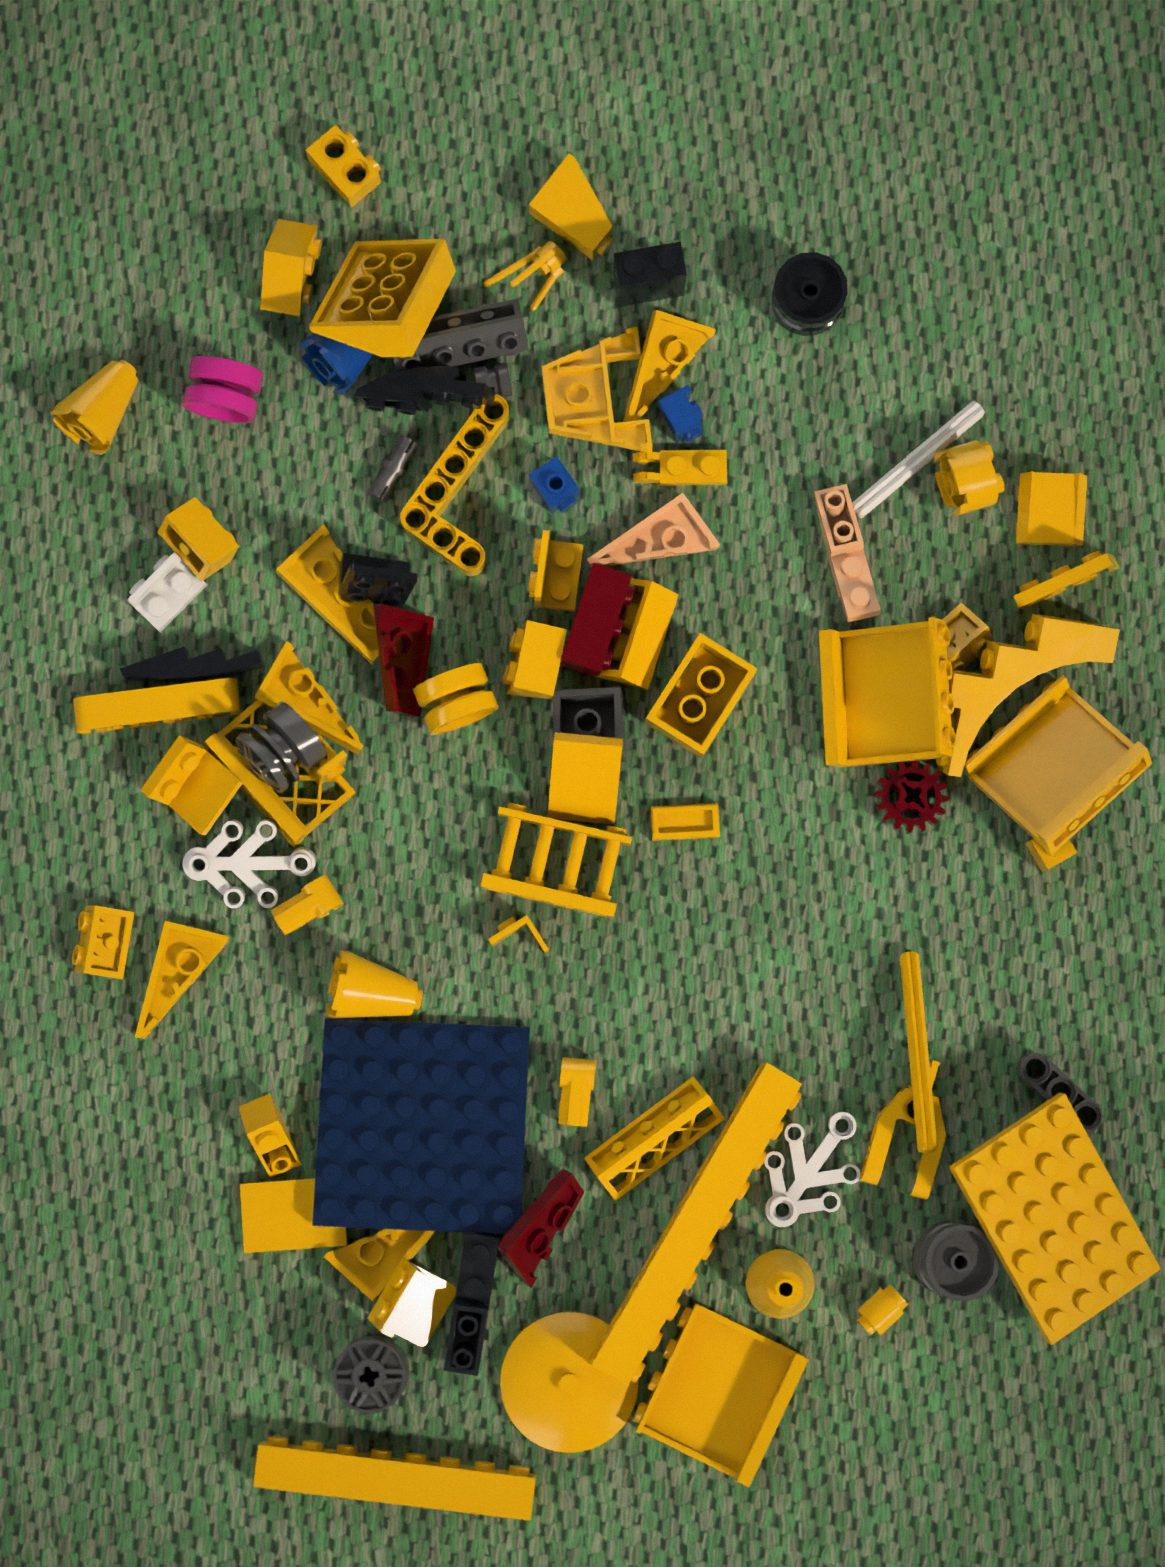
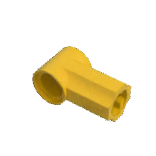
M326 874L308 883L301 889L299 894L270 911L284 935L287 936L315 918L325 917L329 914L328 911L333 908L336 910L344 903Z
M562 1057L559 1085L562 1091L559 1103L558 1124L587 1127L590 1094L594 1090L596 1060Z

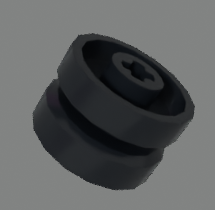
M817 252L800 253L788 259L778 271L771 294L772 310L778 322L789 332L801 336L818 335L829 330L839 319L848 294L847 278L841 266L829 256ZM806 291L808 295L812 292L815 295L807 296L804 292Z

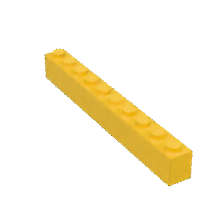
M767 1062L759 1065L589 1358L588 1363L627 1387L630 1381L635 1383L639 1379L645 1368V1364L642 1363L648 1350L653 1352L662 1339L663 1334L659 1332L666 1320L671 1321L678 1312L680 1303L677 1300L684 1289L689 1291L698 1276V1273L695 1272L697 1265L701 1259L706 1261L715 1247V1242L712 1239L718 1229L723 1231L731 1220L733 1213L729 1210L735 1199L740 1201L746 1194L750 1186V1182L746 1180L753 1169L759 1170L767 1157V1152L764 1151L770 1139L775 1141L780 1135L785 1124L781 1120L787 1109L792 1111L799 1102L802 1093L798 1092L802 1083Z

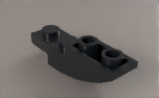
M431 366L402 370L382 376L356 389L355 397L365 404V408L369 410L383 412L385 407L396 408V411L402 414L415 415L416 411L428 412L430 402L448 406L450 401L461 402L462 406L471 409H481V405L493 406L496 393L485 383L467 382V376L457 367Z
M465 1232L444 1371L474 1376L479 1374L498 1253L496 1246L499 1244L500 1235Z

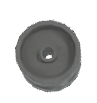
M952 1221L937 1223L923 1232L915 1245L913 1265L916 1276L926 1289L938 1296L963 1302L977 1299L991 1289L998 1277L1000 1259L985 1232L975 1226ZM958 1256V1262H954L955 1258Z

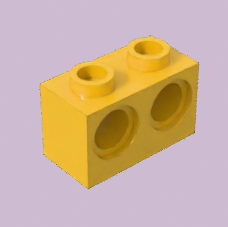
M335 124L306 149V154L312 165L352 208L381 183L379 175L381 168L371 155L363 156L357 149L359 146L358 141L348 130L342 132ZM334 147L344 150L343 154L337 158H331L327 155L328 151ZM356 171L365 174L364 179L360 182H352L348 178Z

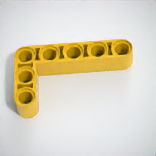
M495 394L493 406L503 410L502 416L498 419L488 418L485 412L489 407H492L489 405H481V409H475L400 513L403 530L408 536L467 576L478 575L484 570L486 566L484 549L478 542L443 519L441 515L509 421L507 401ZM472 433H479L484 437L483 442L478 446H470L465 440ZM452 460H460L464 463V468L459 473L448 472L446 466ZM434 486L441 487L445 491L444 496L437 501L431 500L426 496L428 490ZM415 513L422 514L425 517L424 524L417 528L407 524L408 518ZM442 532L449 533L453 537L452 542L445 547H440L434 543L435 537ZM469 551L478 553L480 556L479 562L474 566L464 565L461 559L465 553Z

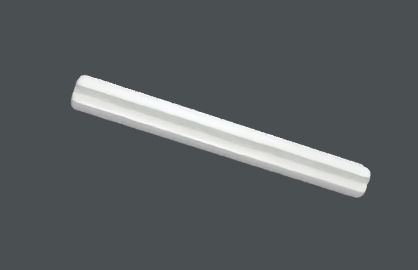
M976 401L969 403L854 500L852 504L855 514L859 518L865 517L930 462L936 452L944 450L981 419L985 412L980 404Z

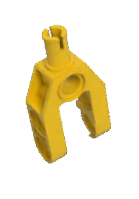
M930 1060L931 1084L933 1088L940 1062ZM908 1085V1088H902L877 1115L861 1170L860 1181L878 1185L896 1121L901 1119L909 1124H915V1119L911 1118L907 1111L908 1104L913 1100L912 1086ZM933 1092L937 1149L935 1152L923 1153L921 1159L917 1161V1177L910 1196L927 1200L930 1195L946 1138L939 1097H935Z

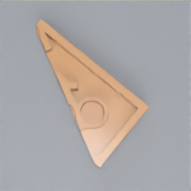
M682 493L587 559V563L592 568L593 562L603 566H611L713 551L720 547V543L684 493Z

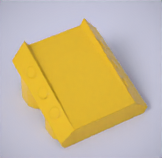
M1033 471L1020 473V483L1016 493L1018 501L1016 544L1083 546L1087 475L1082 473H1045Z

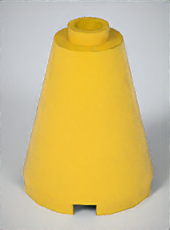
M120 360V362L111 361L52 409L50 414L56 415L53 422L76 444L79 445L81 439L92 445L88 451L100 455L105 454L111 446L138 384V378L135 375L137 373L136 369L124 360Z
M339 950L340 957L335 959L328 993L334 998L332 1004L326 1003L327 1017L411 1016L414 1009H420L423 990L418 989V982L354 953Z
M785 1249L766 1251L756 1258L748 1270L745 1283L748 1297L753 1306L762 1314L777 1319L789 1318L804 1310L813 1296L815 1285L813 1272L805 1259L797 1253ZM784 1282L789 1283L788 1291L780 1294L779 1286Z

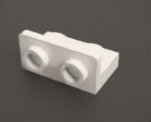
M175 552L170 557L164 555L153 567L155 572L146 581L144 579L139 580L129 592L131 596L127 600L159 632L207 586L206 582H201Z

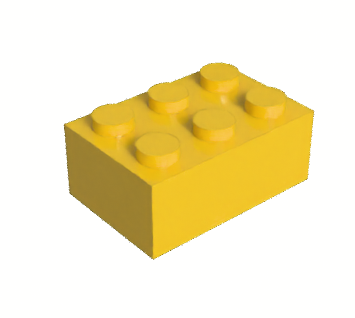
M699 633L647 715L645 724L702 759L756 675L758 668L702 633Z

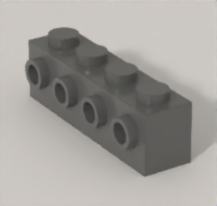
M518 298L434 316L413 357H393L396 372L418 367H453L471 362L478 363L489 358L515 355L518 352L529 350Z

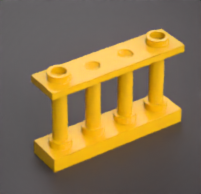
M508 803L507 808L499 806L498 816L508 818L496 869H492L491 874L483 873L482 889L614 919L617 903L611 902L612 896L609 895L620 844L631 846L632 837L626 836V829L607 826L606 831L530 814L527 813L528 807L519 804ZM521 821L541 826L530 875L525 877L524 882L511 879L512 873L509 872ZM554 829L574 833L563 883L558 885V890L544 887L545 881L542 880ZM587 836L607 841L596 891L592 892L591 897L578 895V888H575Z

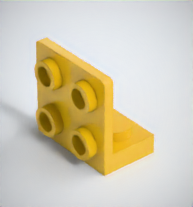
M543 530L542 539L535 538L533 564L538 565L537 572L531 571L528 588L529 597L534 598L535 607L575 612L584 544L550 540V530Z
M179 735L143 785L141 791L148 798L169 805L195 831L205 836L241 787L243 781L205 746Z

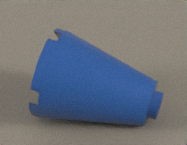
M316 333L305 338L298 345V350L304 348L305 354L301 358L309 371L324 386L329 381L336 387L333 392L338 395H344L352 387L374 355Z

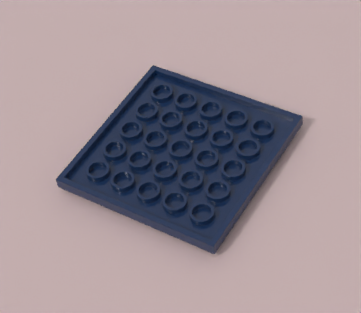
M325 1019L312 1226L506 1234L521 1218L530 1027Z

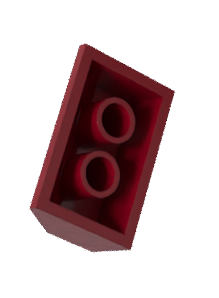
M593 562L559 668L599 676L602 668L609 669L614 650L608 648L612 636L617 638L620 636L625 618L619 617L623 604L630 605L636 587L630 585L632 575Z

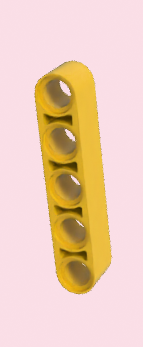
M236 678L88 695L73 699L76 733L88 734L93 729H96V732L125 729L124 725H130V728L158 725V721H163V724L191 721V717L196 716L198 720L222 717L227 712H230V715L241 713L238 680Z

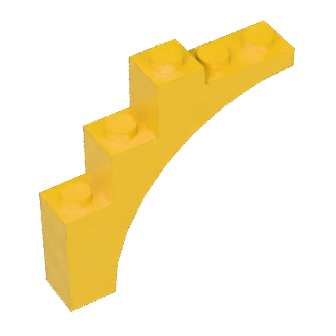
M1032 613L1031 621L1027 623L1024 633L1026 646L988 641L987 647L983 650L980 658L981 674L952 670V678L949 680V692L954 699L951 727L956 734V746L953 748V757L936 758L937 770L949 776L961 777L968 751L981 726L1006 697L1039 674L1064 665L1083 662L1113 663L1120 629L1103 624Z

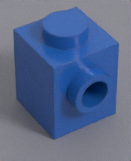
M557 456L529 474V481L551 513L558 509L563 513L578 502L576 497L580 495V489Z

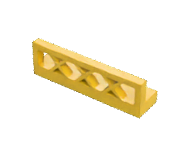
M692 1076L584 1157V1159L613 1199L617 1201L725 1120V1118L695 1077ZM708 1107L712 1114L702 1122H695L696 1115ZM682 1131L681 1137L674 1143H667L668 1137L672 1133ZM655 1151L650 1161L640 1163V1159L644 1154ZM620 1172H627L626 1179L615 1187L609 1182Z

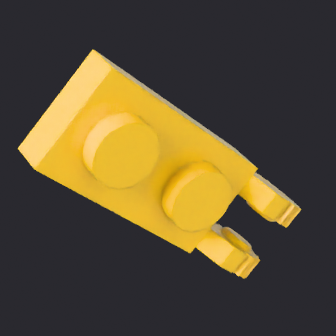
M660 450L659 453L653 451L649 453L636 452L633 454V461L636 463H660V473L644 471L634 473V483H660V486L727 485V450Z

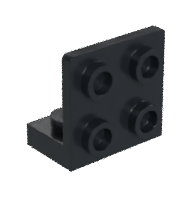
M343 553L340 562L338 595L347 596L349 600L357 602L368 599L380 601L381 604L388 606H398L405 604L417 582L418 574L409 572V562Z

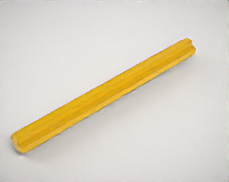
M911 951L901 954L900 967L917 1149L920 1153H931L937 1149V1137L920 958L917 952Z

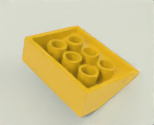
M445 239L355 241L309 325L310 331L380 357H413L456 272Z

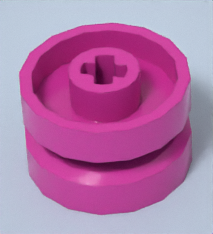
M196 356L192 358L188 376L195 384L185 388L183 408L197 415L232 423L255 422L258 402L251 396L261 392L264 373L257 368L234 360L210 356Z

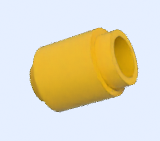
M889 1284L884 1290L879 1288L857 1310L861 1315L857 1321L870 1335L876 1331L881 1336L904 1314L903 1309L908 1306V1303Z

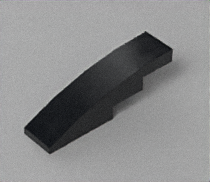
M181 647L120 668V671L129 680L160 683L197 682L230 677L263 668L265 665L258 650L227 660L221 648L191 658L189 651L185 647Z

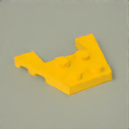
M638 326L626 329L625 333L612 339L611 337L599 341L598 345L584 351L580 349L542 366L550 434L647 453L653 452L649 419L614 422L607 363L640 359L641 349Z

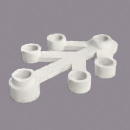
M231 819L223 825L222 832L207 847H194L185 854L183 869L191 879L197 881L207 880L224 896V903L228 907L238 908L245 900L244 891L238 886H232L218 872L221 870H231L258 896V902L262 907L271 908L276 905L279 893L276 888L264 883L252 870H291L297 876H307L315 868L316 856L313 851L305 847L295 849L290 856H251L265 841L272 840L275 837L277 825L270 819L260 821L256 831L232 856H217L230 841L238 840L243 834L241 822ZM264 824L270 825L273 833L268 836L263 835L260 830L261 826ZM227 826H237L239 833L236 836L229 835L226 830ZM297 858H304L308 866L300 869L296 866L295 860ZM202 859L205 862V868L202 870L196 869L193 864L194 860ZM266 891L273 893L274 901L270 903L265 902L262 894ZM230 892H237L240 895L238 903H232L229 900L228 894Z
M838 1112L831 1116L828 1122V1134L807 1163L802 1141L805 1135L803 1127L797 1123H791L785 1127L783 1134L786 1141L789 1142L795 1178L787 1192L782 1174V1168L785 1164L783 1155L777 1151H770L767 1153L764 1161V1166L769 1170L773 1193L766 1203L765 1214L773 1225L788 1227L797 1220L799 1214L822 1210L831 1213L839 1209L841 1205L840 1197L831 1191L823 1193L824 1195H821L820 1198L798 1200L806 1188L841 1182L847 1184L858 1182L861 1176L860 1169L851 1163L843 1165L840 1169L818 1172L841 1139H849L856 1132V1120L851 1114ZM839 1119H844L848 1123V1129L845 1132H838L836 1130L835 1124ZM791 1127H797L800 1130V1137L797 1140H791L788 1137V1130ZM771 1155H778L780 1157L781 1163L777 1168H771L768 1165V1158ZM848 1167H852L856 1171V1177L851 1181L846 1180L843 1174L844 1170ZM829 1195L834 1196L837 1201L835 1207L831 1209L826 1208L824 1205V1199ZM780 1203L787 1204L789 1208L788 1214L785 1216H778L776 1213V1207Z

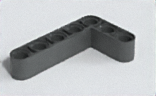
M1030 1053L1019 1059L1016 1066L1018 1077L1044 1102L1052 1098L1051 1089L1054 1084L1059 1082L1066 1087V1096L1076 1114L1083 1106L1090 1109L1092 1120L1089 1124L1083 1126L1090 1137L1102 1122L1103 1114L1100 1107L1044 1055ZM1031 1059L1037 1060L1042 1068L1040 1075L1034 1079L1029 1077L1025 1070L1027 1062ZM974 1215L976 1224L983 1230L977 1217Z

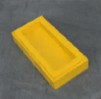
M718 803L650 807L652 841L720 838Z

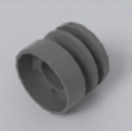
M280 701L263 715L269 730L268 732L257 724H252L249 726L251 736L242 732L236 737V743L255 774L261 780L267 782L274 790L283 793L289 787L286 778L291 782L299 780L294 763L309 771L322 761L327 753L319 738L305 720L291 706Z
M378 1334L364 1335L352 1341L337 1358L333 1370L334 1388L340 1400L352 1410L365 1414L379 1413L391 1407L402 1395L409 1378V1362L403 1349L391 1338ZM367 1366H370L372 1371L379 1372V1375L374 1380L375 1384H371L369 1379H363L361 1376L365 1373Z

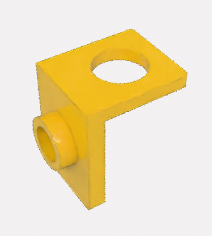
M319 734L317 737L325 748L327 761L320 767L314 766L311 770L306 771L320 786L327 780L330 783L344 773L346 770L344 766L346 765L348 755L344 750L336 754Z
M528 915L516 921L514 916L497 926L499 933L488 939L493 947L527 925L544 953L549 951Z

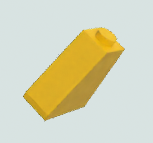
M569 153L530 202L529 214L593 261L598 253L603 256L611 247L614 241L611 238L613 225L577 160Z

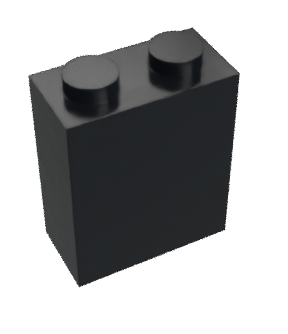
M681 241L614 253L613 278L619 307L684 296L687 273Z

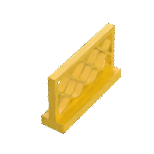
M256 700L217 734L214 733L205 740L204 746L243 781L240 789L267 819L273 820L276 823L280 834L295 848L309 833L356 794V791L342 776H339L333 782L337 783L345 793L337 800L321 799L322 784L318 785L317 799L297 798L298 780L294 782L293 798L279 797L273 788L261 780L250 768L245 758L240 754L242 752L239 747H234L226 738L235 729L249 730V726L254 724V713L265 705L262 701ZM249 717H251L250 724H242ZM258 725L265 731H269L266 725ZM326 758L319 762V767L326 763ZM296 763L295 768L299 775V765ZM299 775V780L314 781L310 775ZM285 803H293V810ZM297 804L317 805L316 818L306 826L296 816ZM321 805L328 806L323 812L320 813Z

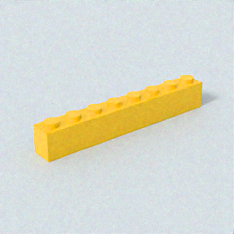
M268 1436L267 1441H261L258 1444L253 1487L531 1521L536 1474L529 1473L530 1468L526 1466L509 1465V1471L495 1469V1463L487 1461H475L474 1466L460 1465L461 1459L454 1457H440V1462L426 1461L427 1455L411 1452L406 1453L405 1458L392 1457L391 1450L372 1448L371 1454L357 1452V1446L337 1444L336 1450L323 1448V1442L314 1440H302V1445L288 1444L289 1438L281 1436Z

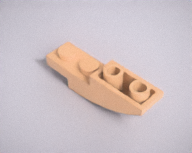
M847 484L814 491L820 526L837 594L841 598L847 622L880 615L881 608L864 553V542Z

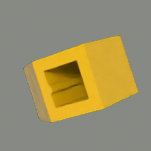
M270 1093L238 1106L246 1135L270 1178L302 1165L283 1117Z

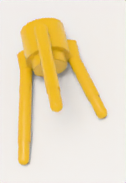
M548 241L544 246H538L530 254L493 275V277L484 282V286H491L532 261L530 266L510 282V286L515 287L535 270L543 276L549 273L550 276L530 306V310L535 311L555 280L564 273L561 265L566 262L567 258L554 242Z

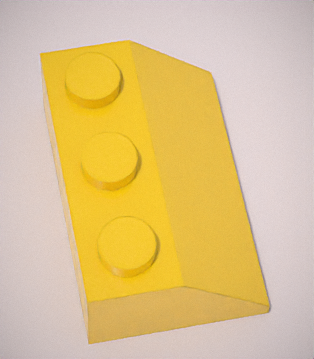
M631 578L630 585L636 587L630 605L623 604L619 617L625 618L619 638L612 636L608 648L614 650L611 664L608 670L602 668L599 676L595 677L627 687L648 690L679 594L653 581Z

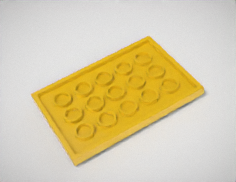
M1059 1092L949 1166L1045 1342L1050 1345L1055 1344L1161 1270L1064 1093Z

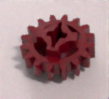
M917 760L911 761L910 766L906 768L904 762H898L897 772L889 767L885 771L889 779L879 778L877 781L883 787V790L874 793V797L882 799V803L878 804L875 808L876 810H885L887 813L882 819L883 822H887L890 819L895 821L893 830L896 831L901 825H904L906 834H911L913 827L917 826L920 833L926 831L925 822L935 826L938 822L934 815L943 816L946 811L940 806V803L949 801L948 796L941 795V791L947 787V783L938 784L937 779L941 773L938 771L931 775L928 772L930 769L929 763H926L922 768H918ZM916 775L923 779L920 782L908 781L903 776ZM891 786L897 792L896 802L892 806L889 800ZM932 788L934 796L931 808L927 802V791ZM905 789L909 792L914 790L918 792L919 795L916 797L918 804L914 801L909 804L905 802L904 798L907 796ZM903 811L914 812L920 818L907 819L900 816Z

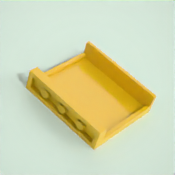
M928 617V621L866 629L840 632L833 629L819 630L825 763L827 766L841 768L953 757V748L956 746V734L951 727L954 699L949 692L952 665L947 656V646L950 644L951 636L946 621L935 617Z
M1062 675L1056 681L1048 683L1042 690L1041 695L1031 704L1024 705L1010 723L998 728L992 735L991 740L981 749L974 750L968 756L964 768L969 779L1047 852L1053 855L1152 765L1148 749L1142 743L1137 741L1134 744L1073 691L1069 687L1067 678Z
M694 1302L692 1309L685 1307L680 1316L677 1326L682 1327V1330L677 1340L670 1338L662 1357L667 1359V1362L662 1372L655 1370L647 1389L651 1390L652 1393L647 1404L641 1401L632 1419V1421L637 1423L635 1431L639 1434L642 1432L734 1477L737 1482L750 1487L809 1359Z

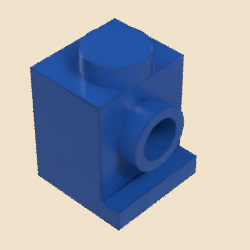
M689 385L662 398L658 402V409L677 442L684 438L686 442H690L704 433L701 427L702 422L700 421L704 416L695 400L689 401L691 396Z

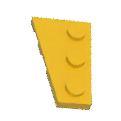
M1100 550L1081 558L1083 564L1073 569H1070L1069 565H1065L1050 572L1052 578L1039 583L1038 579L1023 584L1019 587L1021 592L1013 596L1018 608L1025 609L1063 593L1067 590V586L1072 585L1074 587L1089 582L1098 576V572L1104 569H1108L1109 572L1119 569L1120 567L1115 556L1109 553L1102 555Z

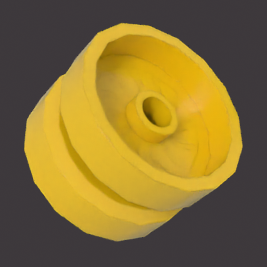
M482 663L469 664L446 671L422 682L413 689L419 707H435L424 716L430 735H438L479 721L499 709L493 691H478L488 682Z

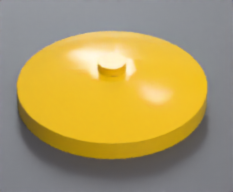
M575 1311L549 1314L525 1327L510 1345L503 1361L500 1376L503 1404L516 1428L535 1444L563 1453L590 1450L614 1437L629 1419L636 1403L639 1379L635 1383L630 1381L627 1387L588 1363L589 1358L609 1326L604 1320L590 1314Z

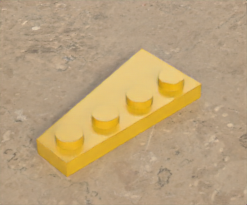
M323 524L276 569V573L373 665L379 659L373 609L374 603L368 599L361 602L352 601L347 596L338 595L340 562L343 553L337 548L330 537L329 531Z

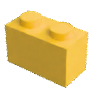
M196 497L167 514L157 532L201 582L230 563L239 548L233 535L218 523L210 509L202 505Z

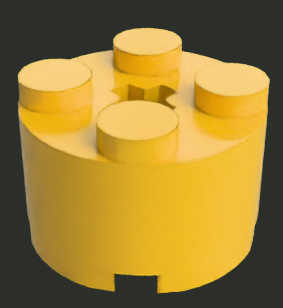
M978 440L938 451L934 456V463L940 462L941 471L935 473L936 481L946 507L955 508V511L952 513L954 516H960L995 505L998 501V494L1005 490L1002 476L1000 473H995L992 463L994 457L993 450L988 441L981 443Z

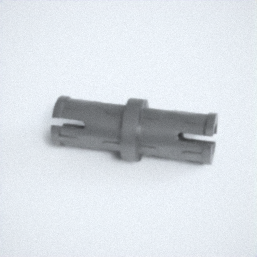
M399 434L388 457L385 460L382 459L379 464L381 469L370 489L367 490L370 496L374 495L375 499L386 503L398 478H403L406 473L404 468L418 446L415 441Z

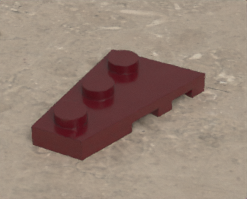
M373 604L386 711L410 717H421L422 707H419L413 689L426 681L434 617L384 604Z
M563 1168L548 1183L545 1190L526 1209L522 1217L496 1246L519 1279L530 1288H532L537 1279L533 1273L541 1259L547 1261L553 1250L549 1245L555 1233L565 1229L584 1194L583 1189L573 1174Z

